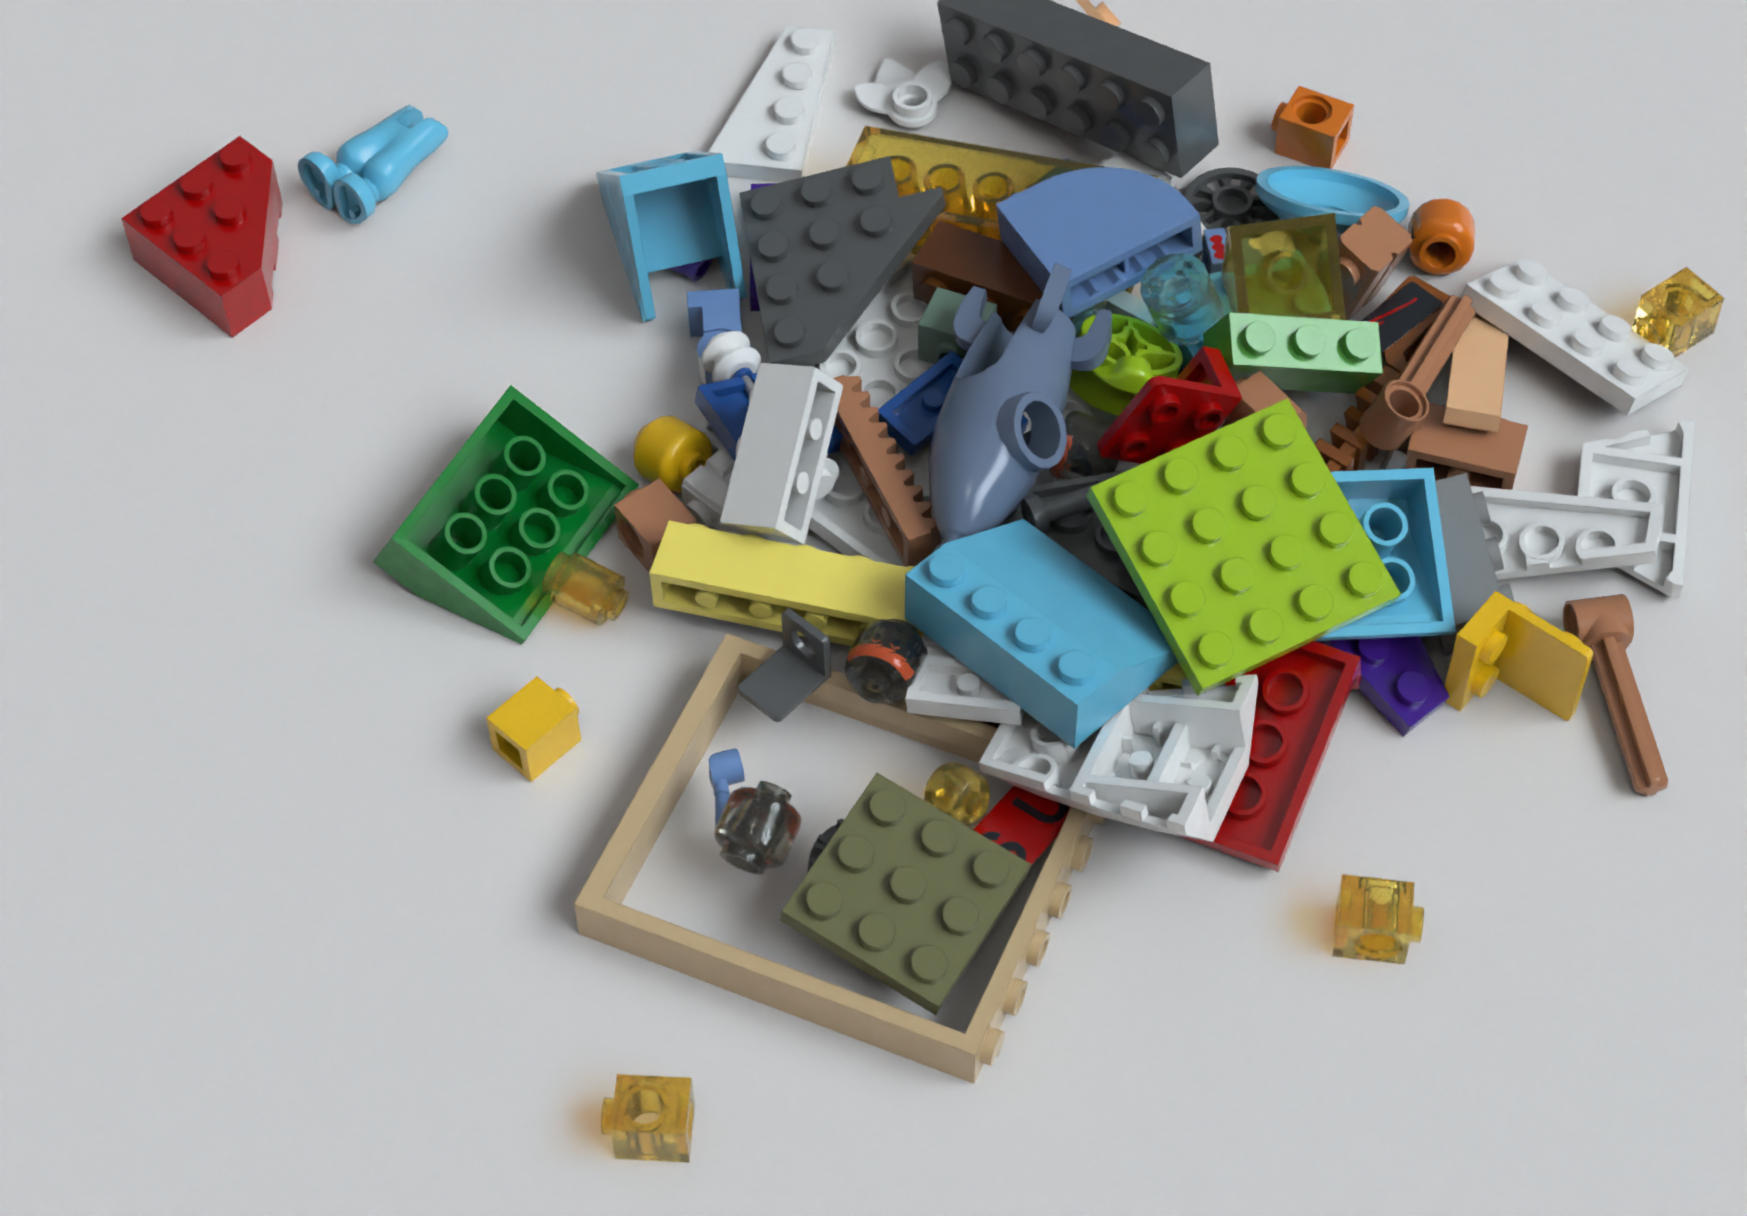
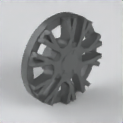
M1226 167L1207 171L1195 178L1185 193V198L1197 212H1206V214L1200 215V220L1206 229L1229 228L1231 230H1225L1226 237L1258 235L1271 229L1278 219V216L1263 204L1258 195L1252 196L1249 191L1255 186L1258 174L1246 169ZM1232 179L1241 180L1240 186L1231 185ZM1218 181L1220 188L1213 191L1206 185ZM1254 219H1260V220H1264V221H1262L1261 223H1258V222L1255 221Z

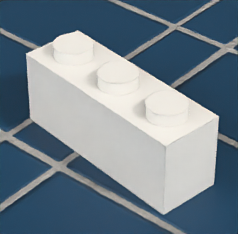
M759 363L755 383L752 385L749 393V407L742 435L736 445V459L729 487L723 497V511L720 523L742 535L754 534L763 539L776 542L805 544L843 390L841 383L816 367Z

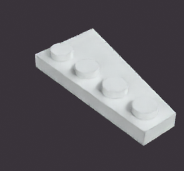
M786 26L708 151L723 154L727 177L785 182L804 177L833 53L834 30Z
M1470 486L1472 494L1483 491L1491 523L1482 525L1485 539L1496 537L1504 569L1495 571L1497 580L1656 563L1664 519V507L1661 503Z

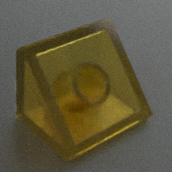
M1335 213L1227 226L1222 281L1232 312L1346 320Z

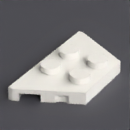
M1680 421L1675 431L1653 436L1650 435L1648 429L1627 433L1619 439L1604 438L1583 443L1579 457L1575 496L1661 503L1664 507V519L1656 563L1618 568L1669 597L1679 598L1684 579L1696 421Z

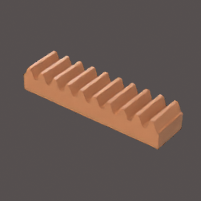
M841 375L833 379L843 385L834 422L843 436L840 450L903 566H917L932 554L937 545L941 544V536L936 527L935 519L932 518V505L930 501L923 502V489L921 485H914V472L912 469H905V456L903 454H896V440L888 438V426L886 422H879L878 408L870 407V394L868 391L862 392L860 376Z

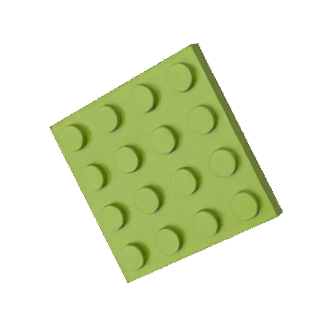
M1288 398L1090 487L1086 494L1197 696L1394 603L1401 596L1400 591Z

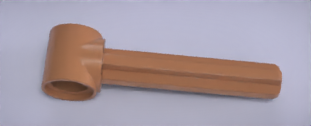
M1451 295L1448 297L1398 379L1385 383L1374 402L1361 416L1359 422L1361 433L1374 447L1384 451H1392L1399 448L1427 416L1429 402L1426 394L1476 313L1475 309L1471 306L1473 301L1469 296L1464 295L1460 298Z
M1624 594L1566 601L1563 607L1564 631L1572 633L1583 644L1593 650L1592 661L1634 790L1637 793H1642L1644 796H1653L1667 788L1668 777L1625 650L1632 642L1634 636V620L1629 600Z

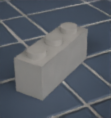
M1467 473L1435 481L1456 632L1453 635H1439L1445 656L1452 655L1459 631L1495 591L1515 601L1510 584L1500 586L1498 584L1495 571L1504 569L1500 548L1496 537L1485 539L1482 525L1491 523L1483 491L1472 494Z

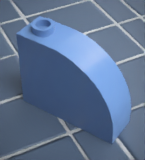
M1093 167L1069 171L1046 179L1022 192H1017L1008 199L996 204L1002 242L1042 293L1054 263L1072 269L1068 285L1059 306V310L1069 318L1203 250L1200 214L1179 191L1166 182L1135 170Z

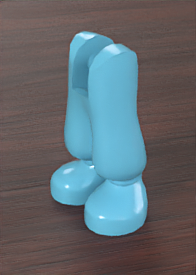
M407 105L370 129L345 142L337 151L336 164L328 156L320 152H310L299 160L298 171L301 180L319 204L328 210H332L336 206L340 216L346 222L360 224L374 213L376 202L386 200L394 194L414 168L445 142L449 132L445 125L434 118L423 120V114L420 110L412 105Z

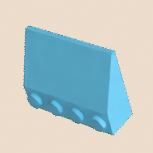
M1434 468L1330 471L1400 591L1401 596L1394 603L1314 641L1453 635L1456 632Z
M1025 519L947 542L905 574V619L1074 749L1178 663L1177 658L1148 609Z

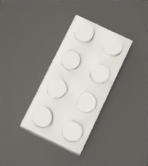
M1524 257L1467 283L1460 297L1462 298L1464 295L1469 296L1473 301L1471 306L1477 314L1627 416L1680 387L1690 370L1689 367L1675 359L1669 349L1662 345L1651 343L1633 331L1627 321L1620 317L1609 315L1591 303L1585 293L1578 289L1567 287L1549 275L1543 265L1527 260Z

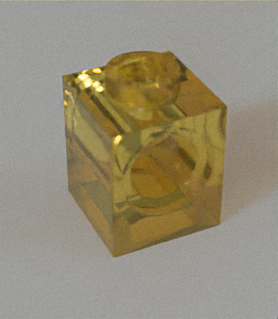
M1685 267L1641 295L1632 330L1651 343L1666 347L1676 358L1714 333L1724 297L1689 268Z
M1342 874L1335 907L1332 956L1405 965L1410 942L1420 943L1423 931L1424 907L1413 906L1414 882Z
M617 1074L614 1098L604 1097L601 1113L602 1135H611L615 1159L690 1163L695 1114L692 1078ZM644 1113L660 1115L657 1120L647 1124L634 1121L635 1118Z

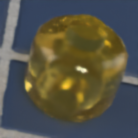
M948 762L938 767L927 781L924 790V801L966 826L973 825L985 814L990 800L988 781L980 773L958 762Z

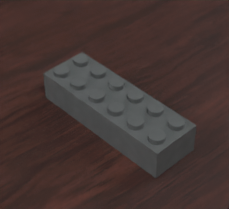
M940 0L937 2L952 83L1017 109L1036 119L1060 127L1074 135L1110 148L1115 152L1123 151L1138 161L1179 178L1186 175L1219 145L1211 66L1209 62L1051 0Z

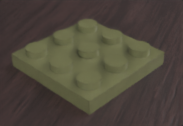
M876 773L782 909L780 921L934 1015H937L1027 876L1031 864L891 780Z

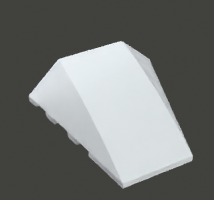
M1257 674L1241 675L1236 678V685L1218 686L1199 696L1195 693L1188 679L1182 680V689L1149 691L1148 687L1075 749L1025 712L1021 726L1000 723L979 761L980 772L1038 796L1100 817L1153 831L1213 842L1249 766L1258 690Z

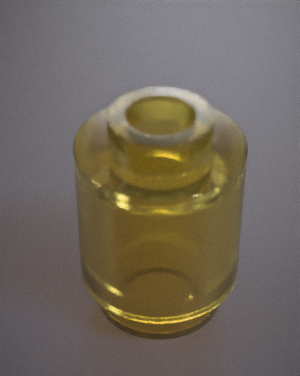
M560 552L549 566L542 583V591L551 595L553 603L597 626L603 625L607 619L615 621L622 613L629 598V591L624 589V576L579 553L571 556L565 552Z

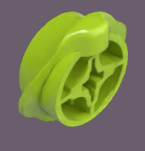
M1112 314V338L1106 359L1103 364L1090 371L1072 369L1069 387L1090 405L1119 416L1144 384L1152 377L1165 376L1177 378L1181 373L1179 369L1183 356L1175 341L1157 327L1137 318ZM1096 315L1090 316L1083 322L1078 337H1082L1088 332Z

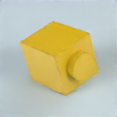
M536 676L486 717L492 749L532 782L581 741L578 722L579 708L576 702L562 688L554 690Z

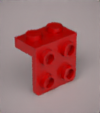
M1202 346L1177 378L1155 376L1149 379L1097 442L1100 455L1103 458L1143 464L1214 432L1242 400L1241 393L1220 349Z

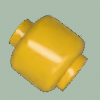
M671 415L660 416L643 426L638 432L633 446L634 466L639 474L651 483L660 478L675 495L682 494L681 485L683 479L700 465L705 466L707 459L713 455L712 443L704 432Z

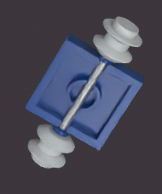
M740 331L717 334L708 342L701 356V364L706 371L712 373L714 383L698 386L694 401L734 461L736 459V445L742 435L749 407L750 389L755 383L756 372L758 371L759 363H761L760 354L756 349L750 347L748 337ZM835 424L816 500L823 498L833 489L839 475L837 463L827 458L828 454L839 452L843 437Z

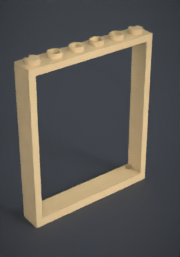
M726 633L574 902L579 934L975 1084L983 1064L993 1066L995 1057H998L1005 1036V1032L1001 1031L1000 1027L1006 1014L1016 1016L1022 1006L1028 982L1024 981L1023 978L1029 965L1039 967L1044 958L1050 940V933L1045 932L1051 917L1061 919L1067 908L1072 892V885L1067 884L1073 869L1082 872L1086 867L1094 839L1089 837L1095 823L1103 826L1107 818L1071 807L965 1033L622 905L624 898L738 694V685L777 651ZM831 670V677L804 700V702L979 763L998 729L975 720L907 713L905 695Z

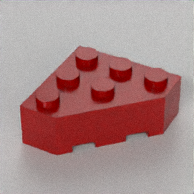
M238 136L121 219L133 260L233 338L272 309L273 270H276L279 244L277 230L278 221L282 214L283 201L273 160L244 138Z

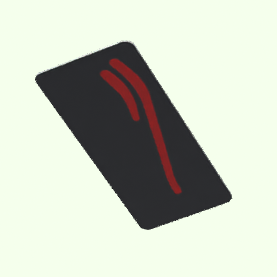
M1410 282L1361 321L1378 322L1381 353H1383L1441 307L1442 302L1415 282Z

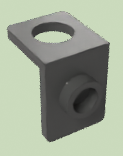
M790 608L781 614L783 646L738 685L739 695L775 722H781L831 677L829 638ZM797 631L809 639L816 652L810 650L801 641Z

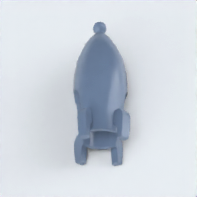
M1054 263L1041 300H1035L1014 335L1006 329L1002 323V318L995 311L988 321L982 320L983 310L987 301L986 289L973 286L963 299L954 317L953 329L956 342L962 349L968 350L958 368L936 420L928 457L930 500L936 527L941 538L944 540L943 543L935 547L933 552L947 542L1000 526L1021 504L1022 500L1026 498L1039 473L1058 464L1065 453L1067 433L1062 415L1068 397L1072 369L1090 371L1103 364L1112 338L1113 322L1111 310L1098 309L1088 332L1082 337H1076L1074 324L1065 313L1059 310L1072 269ZM1023 411L1027 412L1032 424L1031 430L1022 434L1021 429Z

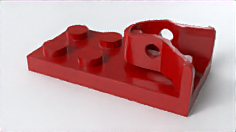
M1312 641L1243 674H1257L1258 679L1249 766L1214 841L1184 836L1179 837L1273 871H1280L1351 689L1358 690L1361 682L1360 656L1316 641ZM1236 678L1226 682L1224 686L1236 685Z

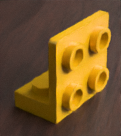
M1495 591L1456 636L1444 685L1450 697L1445 703L1461 711L1474 695L1480 698L1484 697L1496 679L1563 720L1569 721L1576 713L1594 654L1593 650L1583 644L1572 633L1561 631L1535 615L1526 605L1512 601Z

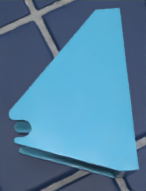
M689 151L596 172L602 202L642 322L651 321L656 318L648 276L650 272L717 258L727 289L739 288L740 300L747 298L727 173L722 153Z

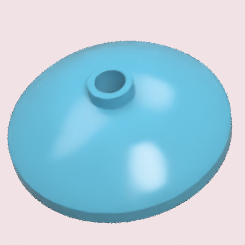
M1280 166L1269 168L1258 174L1255 184V191L1266 207L1288 225L1309 233L1308 238L1322 244H1335L1339 236L1354 223H1357L1373 206L1381 207L1397 223H1400L1407 217L1410 205L1408 198L1390 185L1366 176L1322 167Z

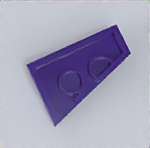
M1420 636L1316 641L1361 657V682L1359 689L1403 737L1442 707L1450 697Z

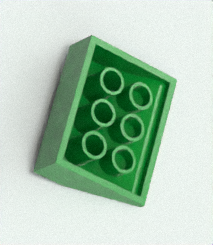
M510 385L377 555L373 563L415 595L522 645L616 518L614 504L621 501L631 491L637 489L639 484Z

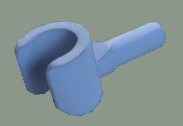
M736 748L714 753L709 758V780L714 789L715 831L719 833L730 831V792L728 785L745 781L742 761Z

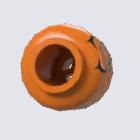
M1442 198L1425 202L1413 212L1408 224V233L1411 234L1413 242L1407 250L1414 265L1422 271L1433 275H1449L1461 270L1470 261L1475 248V220L1469 209L1460 202Z

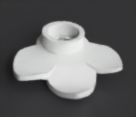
M886 58L877 72L876 83H861L855 85L854 88L857 100L866 109L872 112L887 114L895 123L901 126L920 127L928 124L935 118L937 102L949 93L951 80L948 68L942 60L929 63L916 74L893 59Z

